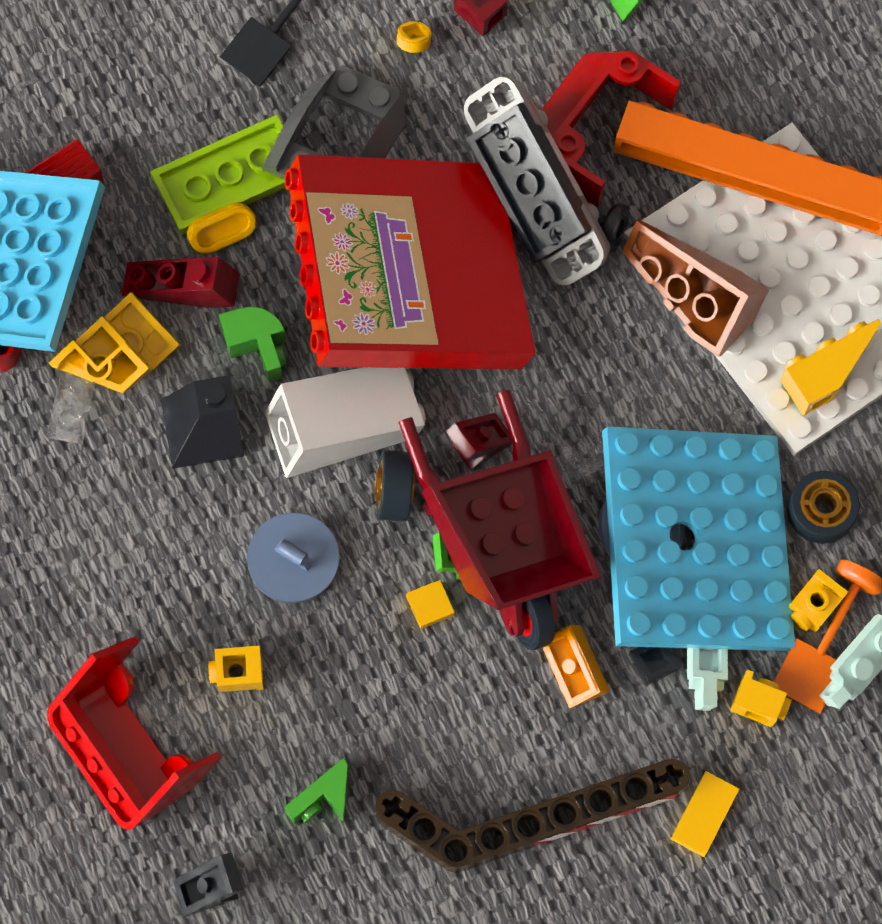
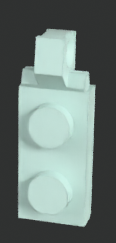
M875 615L830 667L832 672L829 677L832 681L819 695L827 706L840 709L848 700H854L882 670V615Z
M687 648V680H689V689H695V710L711 711V709L717 707V692L723 691L724 682L728 680V649Z

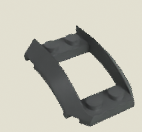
M344 65L336 68L313 82L303 94L281 129L262 166V170L285 180V172L291 167L298 154L322 155L297 144L296 141L312 113L324 97L381 121L360 157L386 158L393 144L407 126L403 93L398 88Z

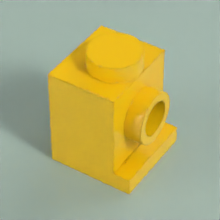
M818 569L790 603L789 608L792 610L790 618L802 630L808 631L810 629L816 633L842 602L848 591ZM812 596L816 597L823 605L820 607L814 606L810 598Z
M260 645L215 649V661H208L210 684L217 683L218 692L264 690ZM233 667H240L243 669V674L241 677H231L229 675L230 670Z
M747 669L742 677L730 711L772 728L777 719L784 721L792 699L787 698V693L779 690L780 686L773 681L759 678L758 681L753 680L754 672Z

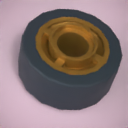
M383 450L375 481L377 517L379 520L407 521L415 489L413 463L409 452Z
M826 470L812 472L800 479L789 497L787 506L789 522L796 533L808 541L819 544L836 542L847 535L858 518L860 509L858 492L852 483L839 473ZM826 501L831 506L832 512L827 514L821 513L816 508L815 502Z

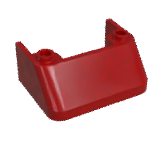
M598 51L585 54L541 109L548 117L547 128L588 203L593 204L597 209L602 202L605 181L578 164L585 151V140L573 127L610 79L624 86H634L671 111L676 105L681 85L679 80L632 51Z
M136 636L92 653L49 705L47 710V719L51 729L113 819L120 827L126 830H131L145 823L192 790L222 758L218 751L196 762H193L184 754H176L168 760L162 755L126 703L133 694L134 679L130 671L123 664V661L140 642Z

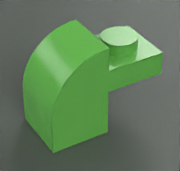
M243 307L219 314L221 329L230 357L235 358L259 350L268 381L272 382L282 379L281 367L287 365L281 343H285L286 339L285 330L278 318L269 311L258 307Z

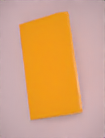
M568 625L555 632L554 640L550 645L544 647L543 650L568 707L573 708L609 693L608 685L580 625Z

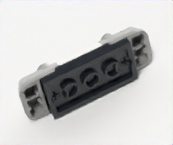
M501 76L492 80L465 101L464 115L473 132L467 139L533 262L536 263L542 260L550 277L559 285L566 286L572 284L601 267L610 252V243L597 221L599 218L598 209L593 204L588 203L547 128L548 117L546 113L537 109L525 85L510 76Z

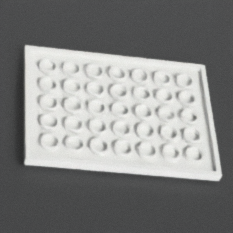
M790 123L763 141L771 145H784L791 151L799 154L819 156L793 123ZM704 180L641 220L742 271L769 289L755 320L722 356L716 357L793 456H796L882 397V236ZM634 226L624 232L623 237L626 241ZM879 319L881 325L835 399L803 416L780 381L786 369L785 365L798 355L804 354L805 357H808L817 352L816 348L830 338H835L838 341L847 336V331L862 321L869 324Z

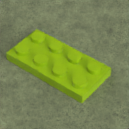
M274 115L150 171L151 178L181 235L187 233V229L192 221L235 202L249 205L286 188L284 179L262 170V166L283 128L278 115Z

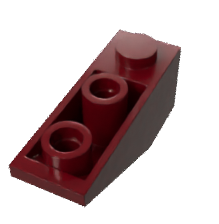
M219 256L128 262L122 296L126 297L131 292L138 299L204 308L234 307L240 273Z

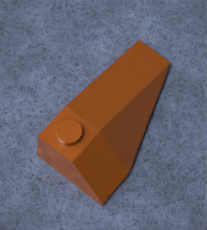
M641 220L636 221L623 249V253L648 284H653L665 299L663 304L667 309L674 311L684 323L685 327L683 329L689 337L718 357L722 356L755 320L769 292V289L742 271Z

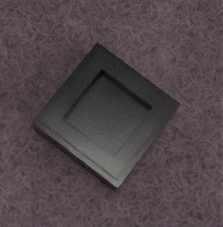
M638 647L629 652V656L646 686L680 668L670 648Z

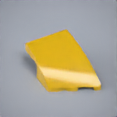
M130 292L105 317L101 316L76 341L72 340L49 364L56 369L120 393H125L150 374L182 345L143 303Z

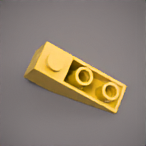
M879 319L869 324L862 321L847 331V336L838 341L835 338H830L816 348L817 352L808 357H805L804 354L798 355L785 365L786 369L780 381L803 416L835 399L881 325Z

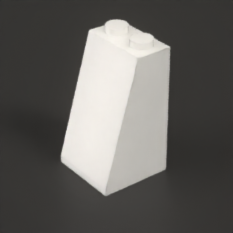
M362 367L281 384L266 409L265 416L285 477H293L404 442L405 440L398 422L406 418H413L419 434L425 426L426 417L423 406L417 403L413 391L414 381L411 373L406 371L405 368Z

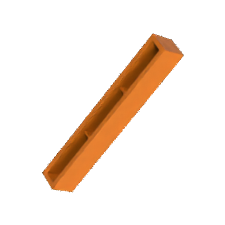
M628 101L616 136L613 152L882 236V176L873 177L860 173L856 168L849 165L838 166L828 163L817 155L799 154L781 144H767L758 141L755 137L746 133L735 134L723 130L722 127L714 123L703 124L690 120L682 113L661 111L647 102L636 103Z

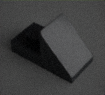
M232 853L221 854L173 880L184 917L239 899L237 893L244 890Z

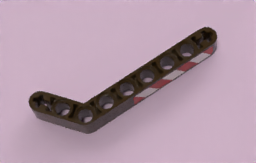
M667 759L460 831L402 792L388 790L383 792L376 801V818L378 823L386 830L447 871L457 873L674 799L684 791L689 783L690 775L687 766L677 759ZM667 771H669L671 776L678 775L679 779L675 787L672 786L671 782H664L658 785L655 790L657 794H654L653 783L661 781ZM629 783L641 785L645 791V797L640 800L631 799L626 793L625 786ZM594 795L604 796L608 800L610 808L605 812H597L592 809L589 799ZM395 802L399 803V812L407 819L410 812L415 813L410 818L406 830L401 828L404 826V819L397 814L391 815L390 818L386 817L385 804L393 806ZM560 807L568 808L574 815V821L566 825L560 824L554 818L553 812ZM527 819L532 820L538 826L539 832L533 837L523 836L517 827L519 822ZM420 823H428L434 828L435 834L429 840H420L414 835V828ZM487 832H495L500 835L503 844L494 850L487 849L483 845L481 837ZM452 844H458L464 847L467 856L460 862H453L446 857L445 850Z

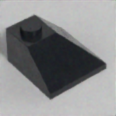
M230 375L193 381L161 399L172 469L244 456Z

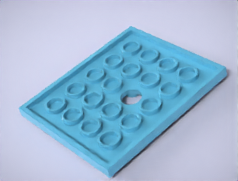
M0 171V345L56 352L105 190V186L100 180Z
M607 426L602 431L616 646L790 651L791 648H795L794 624L790 618L792 610L789 608L792 601L777 436ZM684 524L692 530L695 537L692 549L681 550L676 542L671 541L670 530L673 525Z

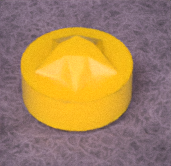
M409 21L403 23L397 30V45L402 50L410 53L426 51L431 45L432 32L427 25L421 22Z

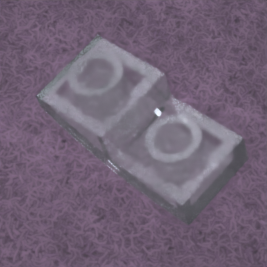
M60 371L47 438L83 445L96 383L68 372Z

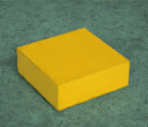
M441 580L406 593V598L420 630L455 615Z

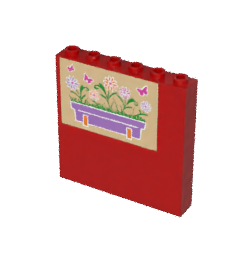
M297 155L291 167L286 170L284 181L287 190H290L291 195L290 219L292 222H295L297 232L295 251L301 257L300 282L306 288L305 314L307 319L311 320L312 334L310 345L312 352L316 353L318 367L524 368L536 352L509 216L480 163Z

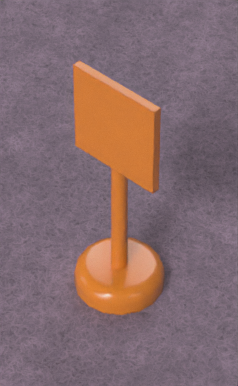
M844 559L839 561L836 567V574L841 580L849 584L850 588L818 649L796 638L794 642L795 648L790 649L773 681L780 686L779 690L787 693V697L821 714L826 704L819 695L832 681L829 677L832 672L830 667L836 661V659L826 654L832 640L859 590L871 595L882 593V578L863 566Z

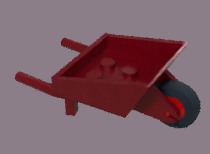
M505 390L496 394L513 442V461L441 482L439 477L429 467L413 418L410 417L399 421L398 423L417 478L424 489L421 492L426 503L421 507L428 516L432 515L465 591L495 609L500 610L508 633L511 636L515 635L528 650H537L550 645L555 636V624L558 622L556 592L601 577L551 450L531 456L529 443L510 390Z

